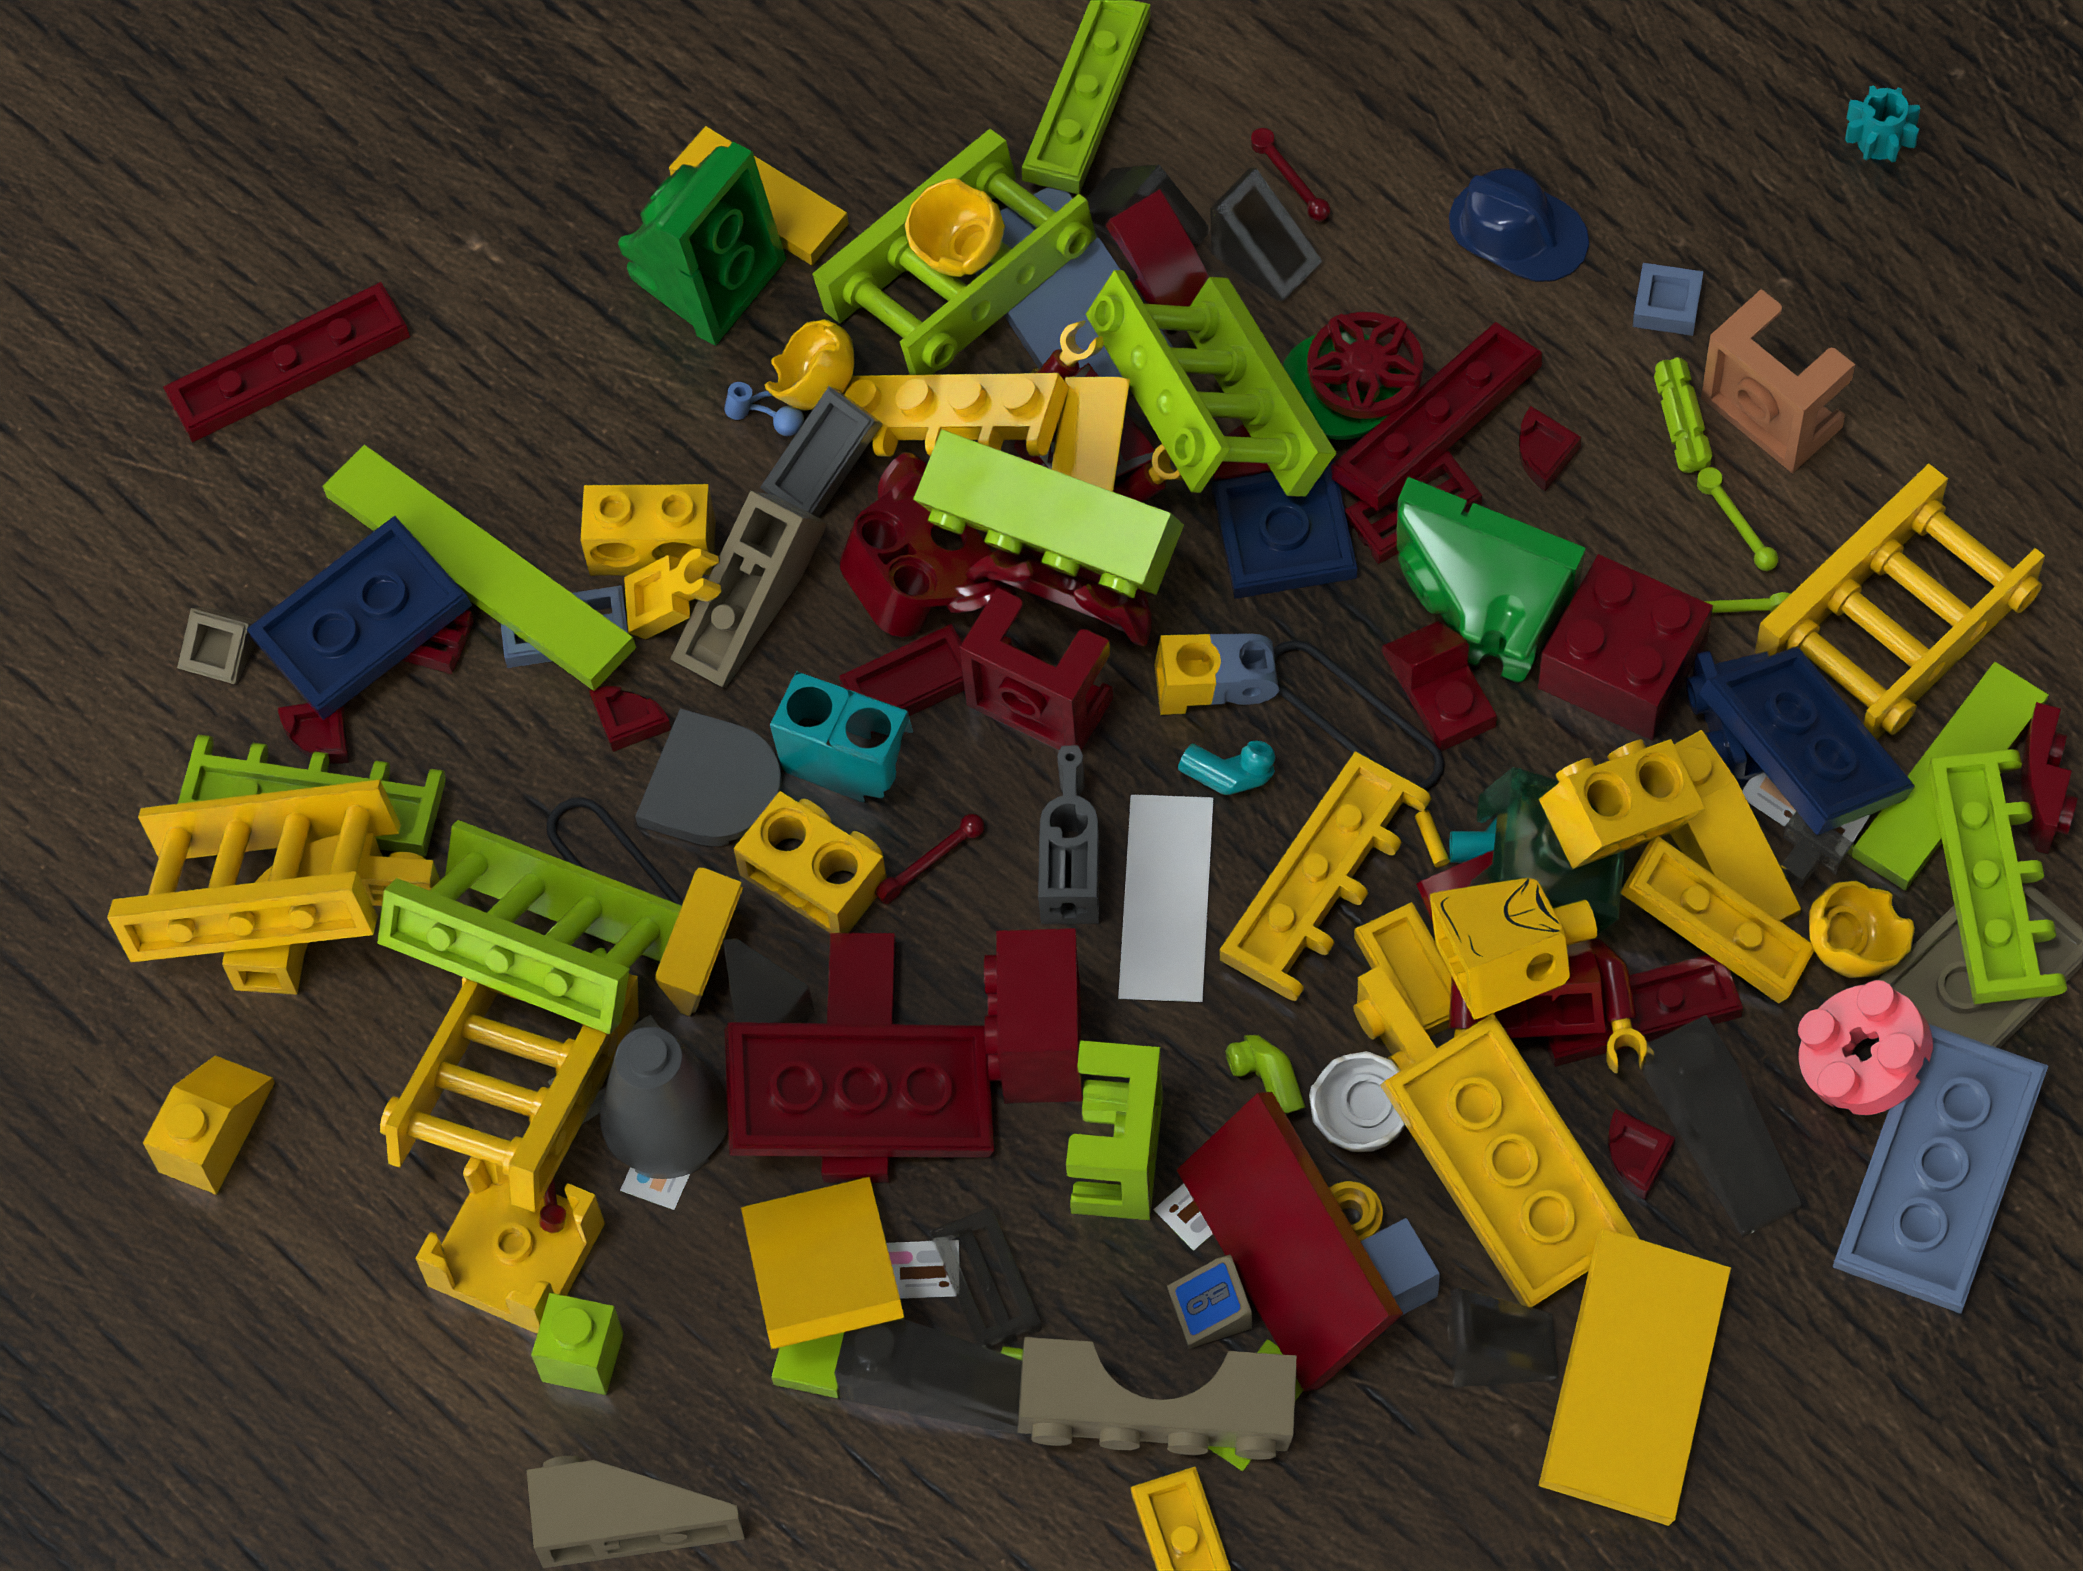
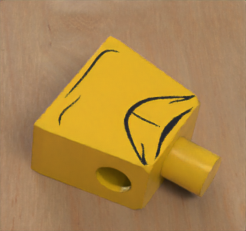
M1529 877L1430 894L1436 946L1474 1020L1564 985L1570 977L1567 946L1597 937L1596 921L1587 900L1552 908L1538 880Z

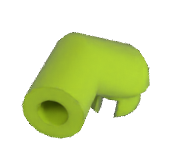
M1244 1035V1041L1233 1042L1227 1046L1225 1050L1226 1059L1233 1075L1242 1077L1248 1073L1255 1072L1262 1079L1266 1092H1273L1285 1114L1306 1108L1292 1064L1283 1051L1259 1035Z

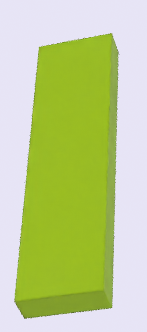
M1090 0L1023 163L1022 181L1080 194L1150 20V4L1135 0Z
M1994 661L1907 776L1915 785L1905 801L1880 811L1853 847L1851 857L1906 891L1942 844L1928 770L1931 758L2013 749L2029 727L2036 702L2046 704L2049 694Z

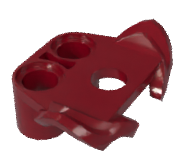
M905 452L893 459L883 472L878 484V500L861 511L855 519L840 558V570L843 577L873 621L884 632L898 637L913 636L920 632L932 606L946 605L951 613H961L985 607L996 588L1002 589L1014 596L1017 595L1014 586L1002 581L991 580L987 577L972 581L966 576L968 570L976 562L992 553L975 528L966 525L963 534H957L964 544L959 550H945L933 541L931 532L943 528L928 522L927 520L931 512L913 500L927 464L915 454Z
M1022 548L1019 556L997 549L976 562L966 574L972 581L985 577L991 580L1002 581L1102 620L1118 630L1124 631L1131 641L1138 646H1145L1149 639L1152 618L1144 591L1137 589L1134 598L1120 595L1098 585L1101 578L1100 574L1081 567L1076 577L1061 573L1041 564L1044 554L1030 548Z

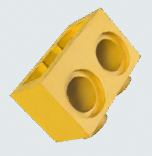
M708 484L584 485L581 544L590 576L629 575L667 555L681 560L687 552L693 549H702L714 554L716 519ZM714 566L709 567L703 575H710Z
M1642 739L1635 740L1611 752L1607 756L1609 761L1595 766L1591 758H1585L1556 773L1559 783L1543 795L1539 801L1572 869L1651 841L1657 836L1662 837L1673 833L1705 809L1671 739L1647 748ZM1590 803L1595 807L1597 812L1591 807Z
M781 791L777 793L734 847L740 876L829 933H849L877 898L875 895L876 888L887 879L883 853L875 842L857 831H853L850 835L833 825L827 813L817 804L804 798L797 802ZM795 838L803 841L798 848L791 851H781L775 848L779 842L785 839ZM838 871H848L855 874L850 881L843 884H832L826 881L831 874Z

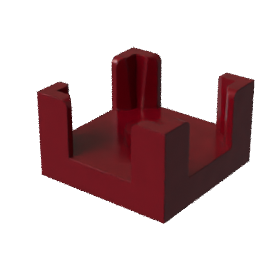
M996 588L959 647L966 705L1058 750L1062 746H1079L1082 751L1113 700L1112 686L1102 683L1098 687L1093 684L1110 655L1109 640L1089 630L1081 629L1076 634L1057 667H1054L1012 646V639L1005 635L1021 611L1023 603L1019 597Z

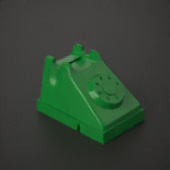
M732 142L729 147H716L696 167L683 164L671 176L669 175L649 198L650 201L641 211L640 216L643 224L636 232L621 236L618 241L621 254L632 261H629L627 264L630 278L694 327L697 337L715 346L787 260L753 151L735 142Z
M1408 477L1398 498L1396 534L1397 550L1399 552L1398 561L1407 582L1428 612L1440 614L1450 629L1467 640L1469 644V664L1478 667L1482 659L1494 656L1500 659L1503 664L1501 677L1515 683L1523 682L1566 606H1569L1578 590L1586 548L1475 503L1472 504L1469 513L1464 511L1467 500Z

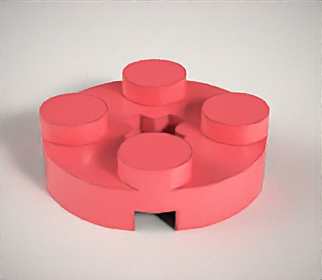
M1880 980L1854 986L1835 994L1818 1009L1811 1010L1805 1014L1798 1027V1035L1801 1039L1799 1065L1809 1087L1824 1103L1833 1108L1836 1106L1849 1109L1853 1114L1872 1115L1886 1111L1910 1096L1920 1083L1916 1075L1922 1068L1924 1057L1930 1062L1933 1051L1932 1033L1926 1018L1908 997L1895 991L1890 984ZM1866 1038H1879V1042L1871 1046L1872 1057L1868 1060L1861 1061L1856 1054L1852 1055L1854 1048Z

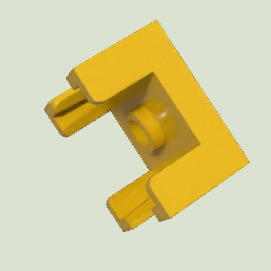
M471 1156L463 1171V1176L470 1193L442 1244L438 1235L430 1232L415 1259L428 1287L538 1334L549 1292L567 1296L605 1225L596 1195L567 1183L564 1188L567 1199L556 1194L557 1205L562 1206L566 1211L565 1226L559 1232L550 1233L544 1231L539 1225L540 1211L544 1207L543 1198L535 1212L510 1204L509 1176L503 1174V1167Z

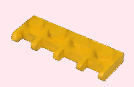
M1059 373L852 376L844 395L883 423L872 438L873 451L877 456H892L899 440H925V450L931 456L941 429L970 440H978V443L997 450H1001L1004 440H1026V448L1029 455L1045 456L1049 451L1069 386Z
M1355 751L1220 948V961L1283 997L1296 1001L1303 992L1304 987L1298 980L1288 975V971L1305 946L1321 955L1329 953L1335 944L1334 940L1328 934L1318 929V927L1339 896L1355 905L1362 904L1368 895V890L1361 883L1352 879L1353 875L1372 847L1388 855H1395L1402 842L1397 835L1385 829L1402 803L1416 810L1424 811L1432 800L1431 795L1420 786Z

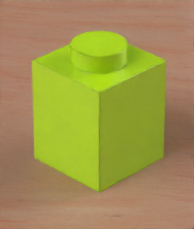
M549 1292L531 1354L542 1382L607 1395L624 1335L615 1307Z

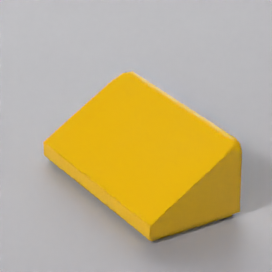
M1065 377V382L1069 389L1058 421L1051 469L1113 492L1130 379L1122 377Z
M698 868L694 873L658 966L655 979L658 986L680 1013L691 1016L692 1013L695 1014L743 889L740 886L742 882L706 868Z

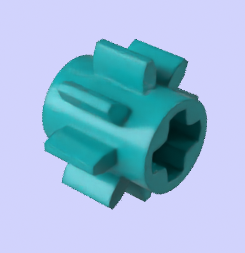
M1874 85L1870 86L1864 102L1858 100H1850L1846 118L1849 123L1847 125L1845 141L1846 143L1857 142L1859 149L1863 153L1864 160L1873 158L1878 160L1889 159L1891 162H1896L1897 153L1902 145L1907 148H1915L1919 134V128L1916 125L1918 124L1921 108L1919 105H1908V101L1902 95V89L1899 87L1894 90L1890 88L1877 89Z

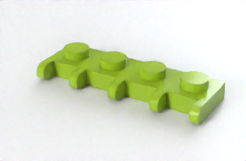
M200 734L196 737L177 804L380 779L401 824L399 834L375 837L380 850L411 852L421 856L427 855L444 790V770L430 769L425 787L389 782V762L376 760L368 779L328 773V753L315 751L312 754L307 770L267 764V744L252 743L247 760L213 756V737Z
M2013 749L1931 758L1928 768L1973 1004L2060 995L2067 991L2066 979L2063 974L2040 975L2034 943L2054 939L2056 937V930L2052 920L2029 921L2022 884L2033 883L2043 879L2044 871L2042 862L2038 860L2017 861L2010 825L2026 823L2033 816L2028 802L2006 803L2000 773L2013 772L2022 766L2020 752Z

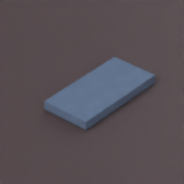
M1050 187L1033 194L1055 212L1072 199L1068 192ZM1007 207L1000 211L1006 227L1002 241L1009 247H1015L1036 229L1035 226L1011 208ZM1097 234L1096 239L1088 245L1087 249L1079 257L1067 262L1004 315L1039 369L1055 350L1062 349L1060 337L1068 325L1083 320L1086 321L1075 336L1076 344L1083 350H1087L1090 343L1098 337L1085 314L1112 272L1120 270V268ZM989 262L985 268L976 272V275H981L993 264ZM1159 329L1163 334L1164 338L1166 339L1167 343L1169 344V346L1173 347L1167 339V337L1165 336V334L1163 333V331ZM1104 345L1096 355L1078 360L1080 368L1089 363L1099 377H1122ZM1130 389L1128 390L1127 397L1133 395Z
M1929 1024L1933 1038V1051L1930 1062L1924 1057L1922 1068L1916 1075L1920 1083L1910 1096L1888 1111L1834 1260L1833 1268L1961 1314L2048 1065Z

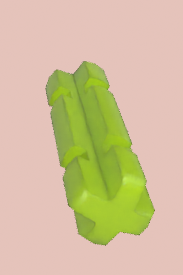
M1679 357L1671 360H1662L1655 366L1654 379L1658 393L1663 397L1661 405L1671 442L1677 448L1674 453L1678 468L1688 474L1701 471L1704 468L1710 467L1712 451L1708 437L1703 434V431L1706 429L1695 389L1689 383L1692 378L1688 364Z

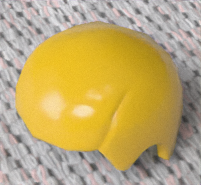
M956 178L947 179L927 187L911 204L904 225L908 244L914 253L933 270L955 277H962L965 274L972 275L985 268L999 251L1006 228L998 204L994 203L985 191L972 188Z
M825 319L806 322L791 336L783 353L772 358V365L778 374V383L767 382L764 385L766 391L775 398L800 410H813L828 386L844 394L854 370L853 341L846 330L836 323Z
M1858 881L1838 882L1828 887L1812 903L1809 911V933L1813 949L1826 966L1842 976L1860 978L1882 974L1897 965L1911 951L1915 929L1913 920L1901 918L1896 914L1892 906V893L1889 891L1868 888L1865 884Z

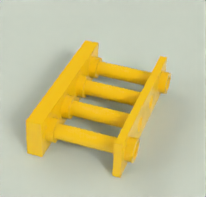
M1927 464L1773 610L1759 626L1755 648L1756 654L1767 651L1768 656H1772L1798 646L1809 660L1868 707L1863 724L1876 740L1885 731L1891 735L1899 732L1913 716L1917 708L1914 703L2012 609L2017 613L2025 610L2042 588V583L2038 581L2045 555L2034 548L2013 569L1944 514L1946 507L1942 504L1948 478L1931 464ZM1916 532L1921 536L1928 533L1991 583L1994 588L1971 609L1903 554V544ZM1874 572L1879 576L1887 573L1953 627L1931 649H1928L1861 594V584ZM1832 612L1837 616L1845 613L1911 668L1887 690L1818 634L1820 626L1818 625Z
M380 779L141 808L138 818L159 858L149 893L145 896L113 899L107 918L130 962L370 936L374 934L378 916L357 873L367 832L374 833L375 837L399 834L401 824ZM339 835L329 874L296 878L305 845L322 838ZM277 848L268 881L236 885L245 852ZM217 855L208 888L176 892L185 859Z
M629 974L622 1021L610 1035L582 1024V1029L576 1040L568 1038L564 1043L484 1018L497 993L517 1000L520 999L462 977L460 992L400 1098L393 1096L384 1109L380 1123V1133L386 1135L388 1164L401 1168L416 1139L423 1140L502 1166L503 1174L509 1176L510 1204L535 1212L611 1070L618 1045L631 1032L639 1017L638 976ZM473 1041L556 1068V1077L550 1088L541 1087L537 1092L457 1065L468 1045ZM445 1089L528 1116L530 1125L523 1138L515 1136L512 1141L430 1114Z

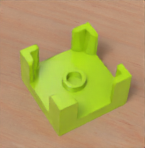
M1080 1040L1077 1064L1079 1073L1130 1078L1129 1083L1101 1080L1084 1081L1083 1120L1089 1123L1114 1125V1137L1082 1134L1071 1135L1068 1142L1066 1159L1067 1176L1072 1178L1121 1182V1185L1083 1181L1075 1182L1070 1200L1071 1214L1150 1220L1163 1103L1160 1047Z

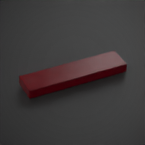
M379 282L163 386L171 406L193 443L410 338L407 325L382 282Z
M1493 323L1421 386L1405 406L1389 414L1331 465L1332 479L1379 511L1403 489L1408 477L1415 479L1542 366V352L1499 323Z
M830 933L827 1024H894L895 933ZM822 1156L821 1175L823 1183H845L870 1177L871 1183H889L890 1157Z

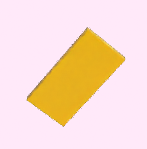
M1494 1013L1385 1080L1380 1085L1524 1311L1589 1271L1597 1234L1603 1228L1639 1239Z
M1605 1228L1597 1234L1538 1486L1667 1526L1675 1521L1731 1267Z

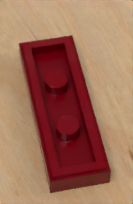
M1710 955L1629 975L1637 1018L1631 1019L1632 1029L1639 1031L1644 1036L1646 1043L1742 1017L1743 1006L1730 970ZM1605 1023V1033L1543 1037L1552 1064L1556 1067L1607 1053V1043L1613 1034L1611 1023ZM1622 1046L1617 1050L1628 1048L1629 1046Z

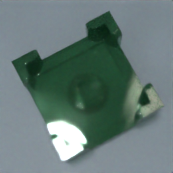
M1512 767L1479 794L1477 822L1484 823L1498 812L1492 865L1471 881L1469 887L1528 877L1538 880L1552 908L1587 900L1594 914L1598 935L1619 919L1625 850L1572 869L1539 801L1559 781ZM1590 803L1591 807L1597 812L1595 807Z

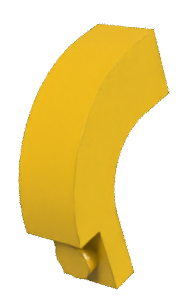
M367 832L357 873L373 906H382L384 889L396 878L427 890L433 888L440 881L433 860H426L424 857L411 852H395L389 857H383L374 833ZM339 835L322 838L306 844L296 878L329 874ZM272 866L255 883L268 881ZM309 942L224 952L222 965L234 990L297 995L303 959Z

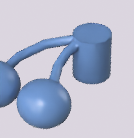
M735 382L729 386L724 407L726 415L735 420L744 419L748 415L749 410L765 412L773 417L775 430L783 436H792L799 431L804 423L802 411L805 410L788 405L775 412L768 407L752 404L764 397L773 395L768 391H764L752 396L751 387L743 382Z

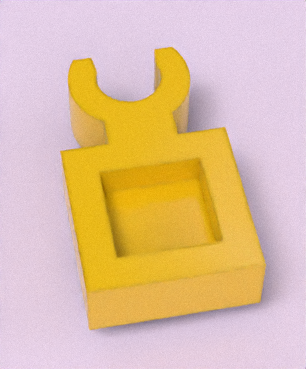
M693 549L687 552L681 560L667 555L625 576L628 633L646 640L689 619V601L698 599L707 602L716 598L721 593V585L702 577L709 567L719 563L718 556L702 549Z

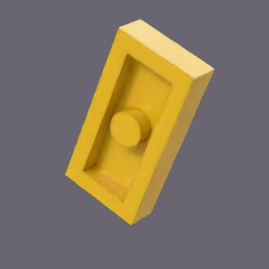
M1381 965L1358 977L1357 1004L1353 1006L1357 1020L1369 1038L1373 1040L1380 1036L1392 1054L1388 1059L1392 1060L1400 1071L1437 1049Z

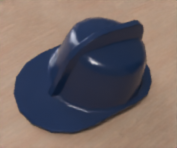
M1503 168L1492 170L1482 176L1475 175L1470 181L1469 186L1454 199L1449 212L1450 232L1461 247L1516 276L1535 282L1556 281L1571 275L1584 262L1589 247L1587 227L1578 212L1563 201L1544 192L1533 177L1521 170Z

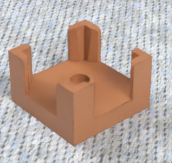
M1761 289L1710 335L1701 399L1793 474L1843 428L1845 414L1839 409L1832 413L1824 406L1850 383L1853 378L1855 364L1837 349L1828 348L1799 376L1795 375L1753 340L1782 311L1781 304Z

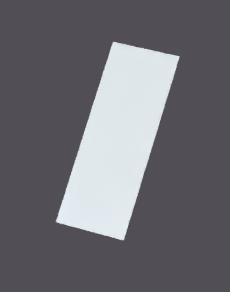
M1131 795L1118 999L1203 1002L1213 798Z

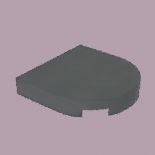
M680 708L636 813L637 825L700 845H728L729 841L743 837L779 791L782 792L781 772L775 753L761 736L748 728Z

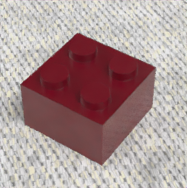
M1598 554L1541 654L1538 689L1653 741L1695 664L1696 654L1702 652L1708 641L1713 605Z
M1076 928L996 931V955H984L985 994H988V1015H985L986 1055H988L989 1080L1001 1081L1004 1104L1083 1101L1082 1074L1078 1072L1077 1067L1081 1040V987Z

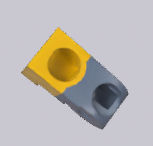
M1260 634L1160 636L1154 664L1160 715L1186 714L1187 706L1225 704V702L1238 705L1259 704L1270 700L1279 691L1273 643L1266 636Z

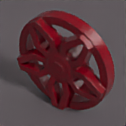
M1355 312L1346 315L1341 313L1331 318L1328 324L1313 339L1308 351L1307 374L1316 396L1333 411L1353 418H1378L1399 410L1413 398L1422 380L1423 354L1415 335L1409 330L1407 324L1396 316L1392 318L1375 312ZM1361 327L1374 328L1369 340H1365ZM1347 331L1356 341L1351 344L1347 343L1342 339L1341 333ZM1387 334L1393 335L1390 343L1384 346L1378 343V340ZM1332 339L1335 351H1331L1319 358L1324 346ZM1402 343L1408 349L1413 364L1402 356L1396 355ZM1332 365H1340V370H1322ZM1390 368H1397L1406 374L1390 373ZM1324 383L1336 385L1346 383L1350 401L1334 394ZM1382 385L1387 388H1402L1392 397L1375 402ZM1358 391H1368L1363 403H1361Z

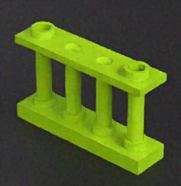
M989 129L812 273L824 312L838 323H842L859 308H865L903 338L900 341V345L910 375H933L936 371L948 366L960 351L1067 262L1079 257L1087 249L1088 245L1096 239L1087 199L1077 194L1055 212L1014 181L1016 176L1007 142L992 129ZM951 178L960 179L972 188L985 191L991 199L997 198L1036 227L1033 232L1013 248L1002 241L999 251L990 261L993 265L969 285H966L955 276H949L933 270L919 258L908 244L904 227L911 204L929 186ZM905 271L912 273L948 301L924 322L920 321L881 291Z
M1114 270L1085 315L1098 337H1103L1104 347L1122 377L1130 379V391L1189 490L1201 493L1222 461L1267 463L1287 496L1306 497L1336 455V451L1228 278L1209 277L1190 307L1143 303L1124 270ZM1159 329L1187 331L1197 349L1170 347ZM1186 373L1214 375L1224 393L1196 391ZM1213 417L1240 419L1251 437L1224 436Z
M457 820L451 829L445 876L433 888L427 890L396 878L384 889L377 943L610 1035L622 1021L630 967L641 955L661 961L682 906ZM469 888L500 899L487 913L456 901ZM526 910L557 922L545 935L514 924ZM584 932L616 944L603 958L571 946Z

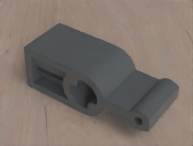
M1062 746L1057 758L1060 789L1063 792V796L1050 801L1042 810L1040 818L1038 900L1041 924H1099L1100 842L1097 814L1091 803L1079 796L1085 788L1083 755L1079 746ZM1075 831L1078 832V836L1064 838L1062 833ZM1067 874H1071V888H1067ZM1067 903H1073V910H1067Z

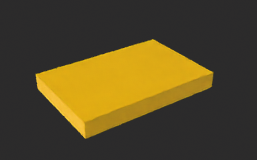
M870 1177L741 1207L771 1349L904 1318Z

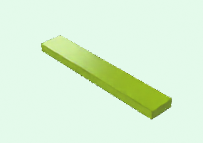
M363 445L322 486L328 499L372 531H375L395 515L463 590L470 602L502 625L507 626L514 634L532 645L593 691L636 649L631 635L366 445Z

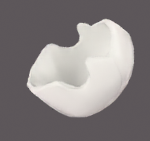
M1368 1051L1343 1055L1332 1060L1310 1089L1309 1099L1313 1123L1330 1143L1350 1152H1373L1387 1146L1400 1135L1406 1125L1380 1085L1400 1072V1069L1392 1060Z

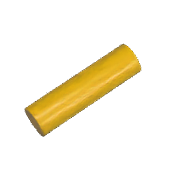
M1430 811L1418 812L1415 815V819L1434 866L1437 868L1443 867L1450 860Z

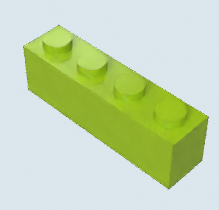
M942 429L913 499L931 512L927 521L938 527L962 535L966 525L986 532L987 535L984 542L990 546L1017 556L1020 555L1023 546L1044 554L1041 564L1073 577L1077 576L1080 567L1101 575L1098 585L1129 598H1134L1137 589L1154 595L1157 594L1184 527L1183 523L1167 511Z

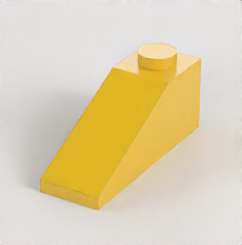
M1700 730L1674 744L1705 806V809L1675 832L1670 833L1683 854L1782 923L1800 915L1801 907L1736 778L1704 732Z

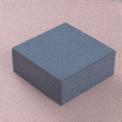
M1643 263L1632 327L1693 336L1704 271Z

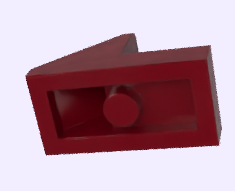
M1437 621L1383 645L1382 653L1433 742L1441 751H1444L1495 728L1497 715L1468 667L1469 644L1467 640Z

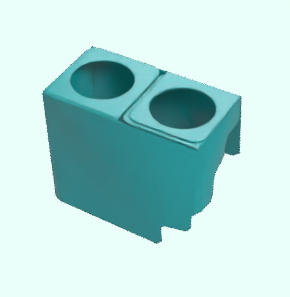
M796 671L770 723L779 762L784 772L859 802H865L864 795L877 798L884 797V791L890 789L896 779V762L901 749L903 733H913L907 710ZM803 718L822 722V724L814 727L797 725ZM872 731L889 735V737L877 747L861 748L854 745L848 739L846 732L866 739H871ZM828 739L831 746L826 745Z

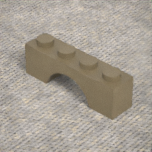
M1025 1337L1022 1352L1017 1433L1031 1434L1033 1442L1052 1446L1068 1445L1072 1443V1437L1098 1438L1101 1447L1113 1450L1140 1448L1141 1441L1168 1443V1451L1184 1455L1205 1454L1208 1452V1446L1235 1448V1454L1242 1458L1271 1459L1276 1457V1451H1288L1293 1437L1297 1356L1228 1351L1218 1372L1202 1388L1183 1397L1160 1400L1139 1396L1119 1385L1103 1367L1092 1341Z

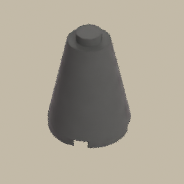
M658 1027L636 1029L622 1039L615 1053L600 1107V1126L603 1138L609 1151L618 1160L620 1159L626 1165L634 1168L635 1172L648 1178L672 1179L691 1174L709 1161L708 1157L715 1151L721 1141L723 1144L728 1135L726 1089L714 1071L671 1033Z

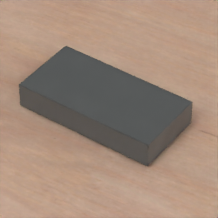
M828 386L760 488L766 493L776 495L819 518L883 423L839 390Z

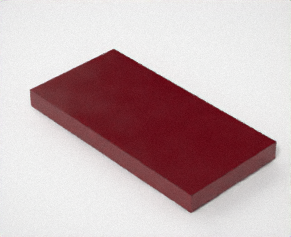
M728 1022L724 1029L729 1156L989 1158L994 1151L988 1055H986L985 1026Z
M1261 1092L1252 1097L1177 1169L1179 1176L1224 1254H1231L1243 1287L1283 1355L1297 1356L1296 1379L1303 1391L1321 1388L1403 1315V1312L1273 1092Z

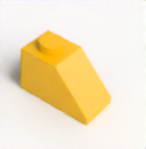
M215 1055L176 1083L170 1090L143 1141V1145L158 1172L217 1195L275 1084L273 1077Z

